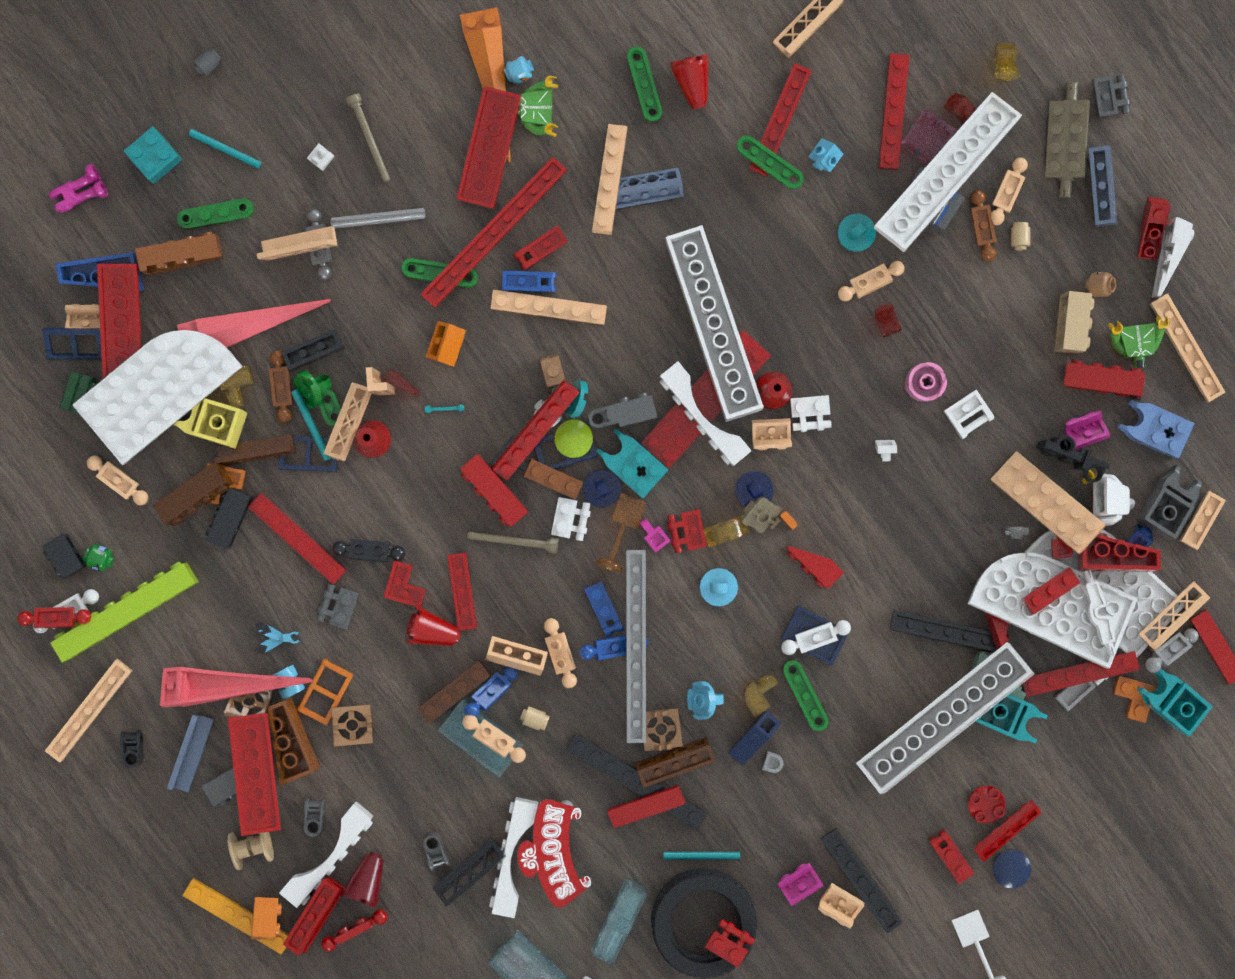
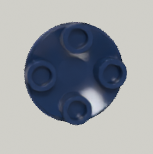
M1007 850L996 856L993 864V874L997 882L1002 886L1017 888L1025 884L1029 879L1031 864L1022 852Z

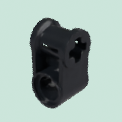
M142 730L132 733L121 731L122 763L127 768L139 766L144 759ZM130 754L136 756L137 761L135 764L129 761Z

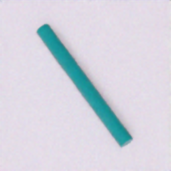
M193 129L189 132L190 137L257 169L261 166L262 162Z
M299 390L292 391L291 394L324 461L331 459V457L323 454L326 446Z
M663 852V860L740 859V852Z

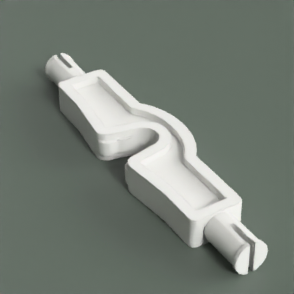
M1091 570L1085 571L1083 573L1087 584L1083 586L1088 600L1087 614L1090 622L1096 627L1101 645L1105 644L1108 656L1116 654L1113 645L1116 638L1113 632L1111 617L1109 615L1099 616L1097 614L1098 609L1106 607V601L1101 592L1099 582L1093 579Z

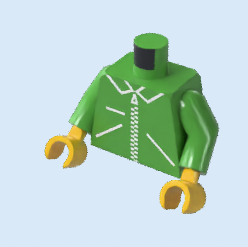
M548 76L545 80L532 85L521 94L522 98L518 115H521V124L535 135L549 134L553 137L557 135L552 132V129L558 128V126L552 123V89H549L558 88V84H552V81L557 79L555 76Z
M1157 316L1156 321L1158 325L1152 323L1123 327L1117 321V326L1114 328L1113 324L1109 323L1108 327L1112 331L1111 346L1123 359L1133 358L1134 368L1146 367L1145 356L1155 353L1162 341L1165 328L1170 324L1167 316L1163 322H1161V317Z

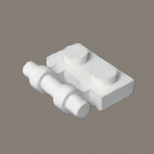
M829 395L790 399L791 418L799 417V423H792L793 431L807 432L810 429L821 431L824 428H831V420L823 421V415H830ZM816 416L817 421L806 422V417Z
M559 497L551 535L570 538L571 531L577 532L575 540L583 541L584 534L587 533V519L591 514V511H589L590 503L583 502L582 509H577L576 500ZM575 514L580 515L578 526L573 525Z

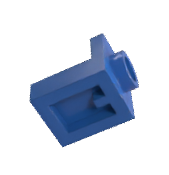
M1137 524L1135 531L1126 542L1149 547L1153 543L1152 531L1146 526L1142 527Z

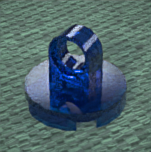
M601 469L588 475L584 482L583 491L589 503L596 507L604 508L611 506L618 500L621 493V484L614 473Z
M750 471L743 474L738 479L735 487V495L744 507L751 500L757 501L760 496L771 501L774 493L770 478L758 471Z

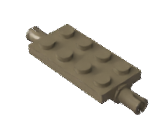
M1067 82L1066 99L1064 101H1050L1045 177L1059 179V198H1072V181L1075 178H1085L1090 101L1077 100L1079 85L1077 82H1072V84Z

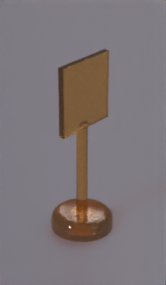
M620 493L611 520L621 523L609 560L599 558L596 562L597 566L616 573L622 572V566L614 562L616 552L625 527L629 526L636 530L638 529L646 502Z

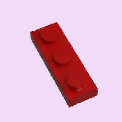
M1068 567L1023 597L1022 601L1031 614L1034 615L1081 582L1072 569Z

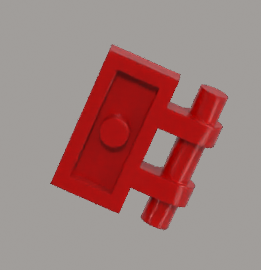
M699 509L680 513L682 521L676 522L675 514L667 516L669 522L667 527L670 529L672 537L671 546H674L675 553L682 552L681 544L686 543L688 551L707 547ZM678 527H683L685 538L679 537Z
M721 919L718 926L723 928L722 933L714 929L705 944V948L738 968L748 952V949L743 947V944L746 942L752 946L755 939L749 936L750 933L747 931H741L736 928L732 922H726ZM731 933L738 937L737 942L728 938V935Z

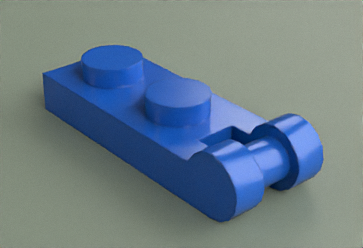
M503 271L502 291L555 293L554 279H556L557 273ZM541 279H547V286L541 285Z
M602 581L585 588L584 590L606 637L612 636V633L616 631H623L624 628ZM613 618L615 624L608 627L606 621Z

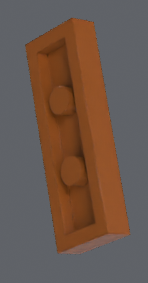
M532 458L523 474L524 477L575 500L583 484L582 481Z

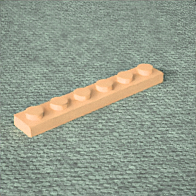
M608 124L592 228L593 233L612 235L628 130L627 126Z
M493 290L490 309L604 325L607 306Z
M1165 294L1151 302L1150 306L1155 315L1161 317V322L1165 320L1166 316L1168 317L1170 324L1165 328V332L1206 402H1210L1226 393L1170 296Z
M116 659L46 748L45 752L59 763L62 762L133 670Z

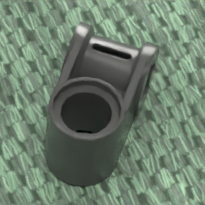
M305 799L304 831L308 836H317L323 830L326 810L325 799L321 801ZM310 822L317 823L318 831L310 830Z
M434 831L429 832L425 836L423 846L430 870L434 871L435 868L444 865L450 866L449 857L440 834ZM430 838H434L437 840L438 844L435 846H431L428 844L427 840Z

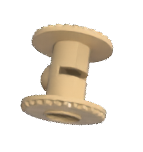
M233 832L228 834V849L236 870L243 868V858L264 853L268 862L273 861L274 851L269 832L259 833V836L255 837L249 836L238 841Z

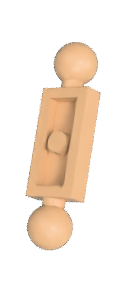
M1016 158L1012 163L1013 171L1008 169L991 205L997 208L991 212V219L994 225L1003 223L1005 218L1003 212L1010 213L1025 180V177L1020 175V173L1024 172L1028 167V163L1024 158Z
M894 261L888 269L885 264H882L851 279L850 284L852 287L843 286L839 289V299L849 301L855 293L859 299L892 283L891 275L900 276L903 274L904 264L900 261Z
M93 455L88 458L87 467L93 471L98 470L99 473L96 477L123 498L128 500L133 496V501L137 505H145L148 502L149 496L147 492L136 490L140 484L111 462L107 461L103 465L102 459L99 456Z
M547 619L544 623V629L551 636L546 637L545 641L556 675L563 673V686L573 688L577 683V678L570 671L576 669L565 633L558 634L559 623L556 619Z
M466 715L463 718L462 724L464 728L475 730L472 737L503 758L509 753L512 761L516 763L524 761L526 757L524 749L520 747L514 748L513 745L516 741L485 719L479 724L475 716Z

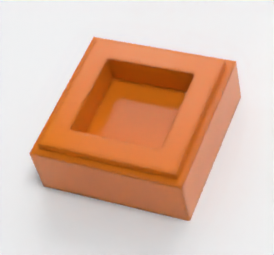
M783 511L778 515L791 530L798 526L787 511Z

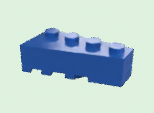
M136 252L56 264L59 283L98 287L97 264L138 263ZM138 265L139 291H142L144 286Z

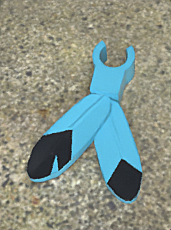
M256 625L257 630L261 634L270 638L259 645L257 651L260 653L270 651L282 642H291L293 644L299 642V640L294 641L292 639V635H298L299 632L282 634L269 625Z

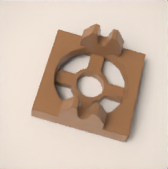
M269 690L257 693L262 697L264 703L257 701L256 693L243 697L229 698L224 710V716H245L254 707L262 709L257 714L268 713V707L270 706L274 691ZM246 698H252L255 703L247 706L243 701ZM236 702L241 703L243 707L241 713L235 709L234 704Z
M370 704L331 707L334 747L373 743ZM354 711L361 713L366 721H358L354 717ZM345 712H348V719L345 723H338L340 717ZM349 720H355L358 723L357 728L353 731L349 730L346 726ZM359 727H367L364 734L356 739V731ZM338 729H346L350 732V739L344 738Z
M678 708L646 712L645 751H662L663 749L669 750L674 747L683 746ZM663 716L671 718L674 724L667 725L663 722ZM653 717H657V723L654 727L647 728L649 721ZM664 724L667 727L666 733L658 734L656 726ZM669 731H675L673 739L666 743L665 736ZM655 733L659 736L660 744L652 741L648 734Z

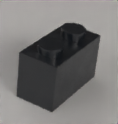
M61 534L43 545L45 549L43 553L54 564L55 567L53 569L58 577H62V579L69 578L87 567L68 534Z

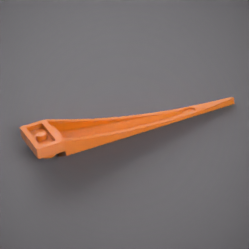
M498 8L460 15L463 33L482 88L487 86L506 91L502 28ZM510 147L507 155L509 163L511 162Z

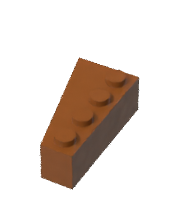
M212 232L202 233L200 237L189 236L178 241H167L162 244L135 248L140 272L148 276L224 259L219 236L212 234Z
M292 697L270 705L268 707L271 732H273V746L277 758L276 766L279 771V785H283L315 772L320 768V765Z

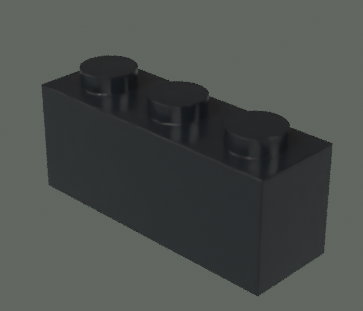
M334 329L281 353L288 369L294 371L345 349L338 331Z
M229 487L222 494L221 500L223 502L221 507H217L214 512L213 518L215 520L213 525H209L206 530V541L226 550L231 549L253 496Z

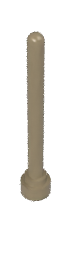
M360 93L353 94L345 100L348 107L355 111L382 180L389 182L390 177L361 108L362 98Z
M478 532L467 533V538L472 540L543 548L552 554H557L559 539L556 538L541 541Z

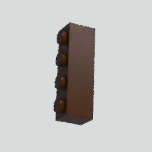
M212 463L153 506L164 525L176 526L182 523L183 518L187 515L195 514L198 511L197 508L212 502L213 497L217 494L225 493L233 482L222 464Z
M479 659L417 709L430 724L489 678L491 673Z

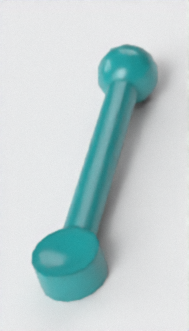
M462 404L452 407L426 406L424 410L426 413L448 410L462 412L465 407Z

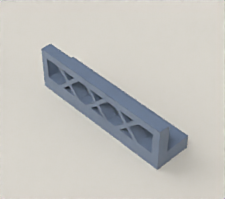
M679 168L620 178L616 209L684 197ZM676 175V178L667 179L668 176ZM651 179H655V180H656L655 182H651V183H650V182H647L648 180H651ZM634 182H635V183H638L637 185H634V186H630V185H629L630 183H634Z
M199 713L192 715L167 789L173 790L177 788L190 792L215 721L214 718Z

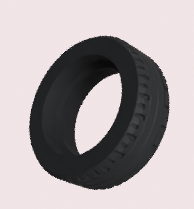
M712 868L690 869L674 876L658 893L651 915L653 939L660 955L671 967H674L680 973H686L687 976L695 978L722 976L724 973L734 970L736 966L715 953L697 955L681 947L671 929L673 911L677 903L692 892L699 890L716 892L724 896L732 905L736 914V928L741 931H747L750 933L749 936L755 939L757 935L755 908L747 891L731 875ZM733 936L732 940L737 942L738 937ZM745 942L743 947L748 949L746 954L748 956L753 946Z

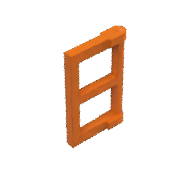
M323 658L313 678V682L309 685L296 710L327 726L332 717L331 708L326 718L304 707L314 689L334 699L335 701L331 707H337L354 674ZM325 666L347 677L338 695L316 684Z

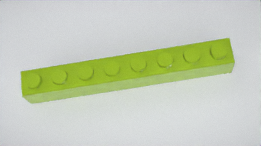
M181 562L172 565L170 567L171 571L166 574L164 571L153 577L155 580L149 584L147 581L137 586L138 590L131 593L129 591L120 597L121 601L116 604L113 601L105 605V610L101 613H98V611L92 613L89 623L82 625L77 622L74 627H71L72 630L65 633V631H62L55 635V640L50 642L61 662L70 660L197 584L199 581L188 563L181 564Z

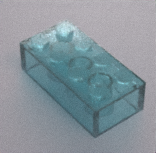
M462 698L438 731L500 778L512 762L510 754L508 753L503 758L472 737L475 733L474 729L467 730L462 724V720L465 717L464 708L469 702ZM479 710V715L476 717L479 724L485 719L516 741L513 745L514 748H523V743Z

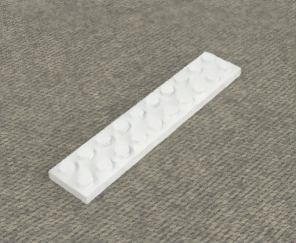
M991 92L877 222L874 229L905 252L1018 122L1022 115Z

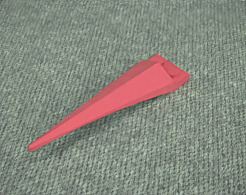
M326 299L195 319L179 324L177 328L178 331L190 330L206 334L228 348L290 319L328 304L331 300Z
M186 667L163 668L160 706L163 708L186 707L310 683L313 680L301 677L243 674Z

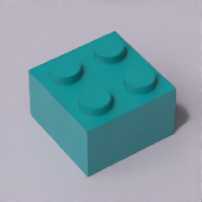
M153 126L124 150L125 154L153 184L183 160Z

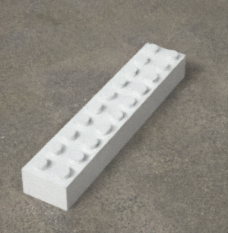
M703 226L667 236L665 242L725 421L728 422L763 410L764 407Z
M1005 643L856 764L880 794H885L1035 673L1011 644Z

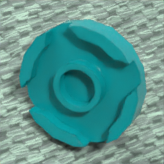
M860 213L851 214L845 217L839 224L837 237L840 244L846 250L861 252L868 249L874 242L876 230L874 229L873 221L867 216Z
M576 380L572 384L580 393L565 410L566 415L571 418L579 417L586 405V401L583 398L584 393L588 394V384L581 380Z

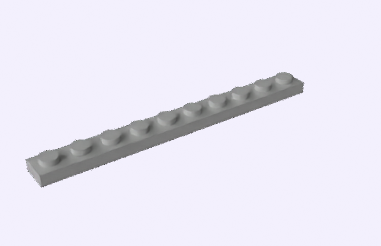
M626 550L627 743H646V550Z

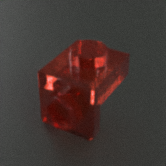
M958 93L950 96L944 105L945 110L951 111L962 124L977 110L966 95Z
M892 303L882 305L874 311L876 323L884 338L902 331Z

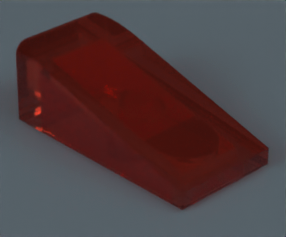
M393 369L382 379V381L419 398L422 396L419 391Z

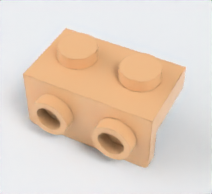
M99 304L65 305L67 314L65 328H100Z
M790 418L752 420L753 448L763 451L768 448L786 449L787 447H792Z
M831 883L819 900L818 910L824 915L835 919L839 924L851 928L854 919L864 907L865 902Z

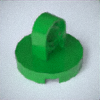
M307 371L296 373L297 377L294 378V387L299 390L300 395L306 400L304 401L305 405L311 409L319 406L322 402L321 392L332 386L329 375H319L313 378Z

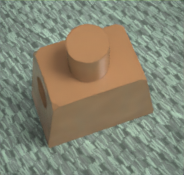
M558 353L540 358L549 394L552 393V389L555 386L559 385L563 379L565 380Z

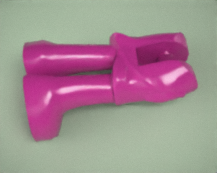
M92 163L85 167L86 174L73 182L68 181L48 193L51 200L61 197L65 199L54 205L56 212H67L75 205L81 204L82 201L96 196L100 198L108 196L107 188L100 181L102 178ZM94 183L92 187L78 194L75 192L82 187Z

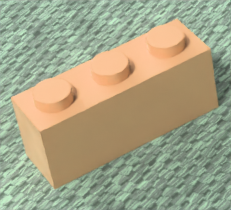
M492 636L485 660L541 676L548 652Z

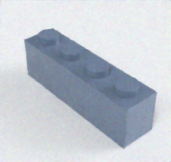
M1111 147L1089 148L1095 225L1098 227L1117 224Z

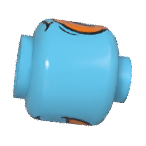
M523 56L508 61L504 71L508 81L518 85L532 78L531 71H534V67L530 60L526 61Z

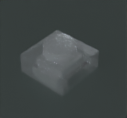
M1005 527L1006 535H1011V539H1021L1023 535H1029V527Z

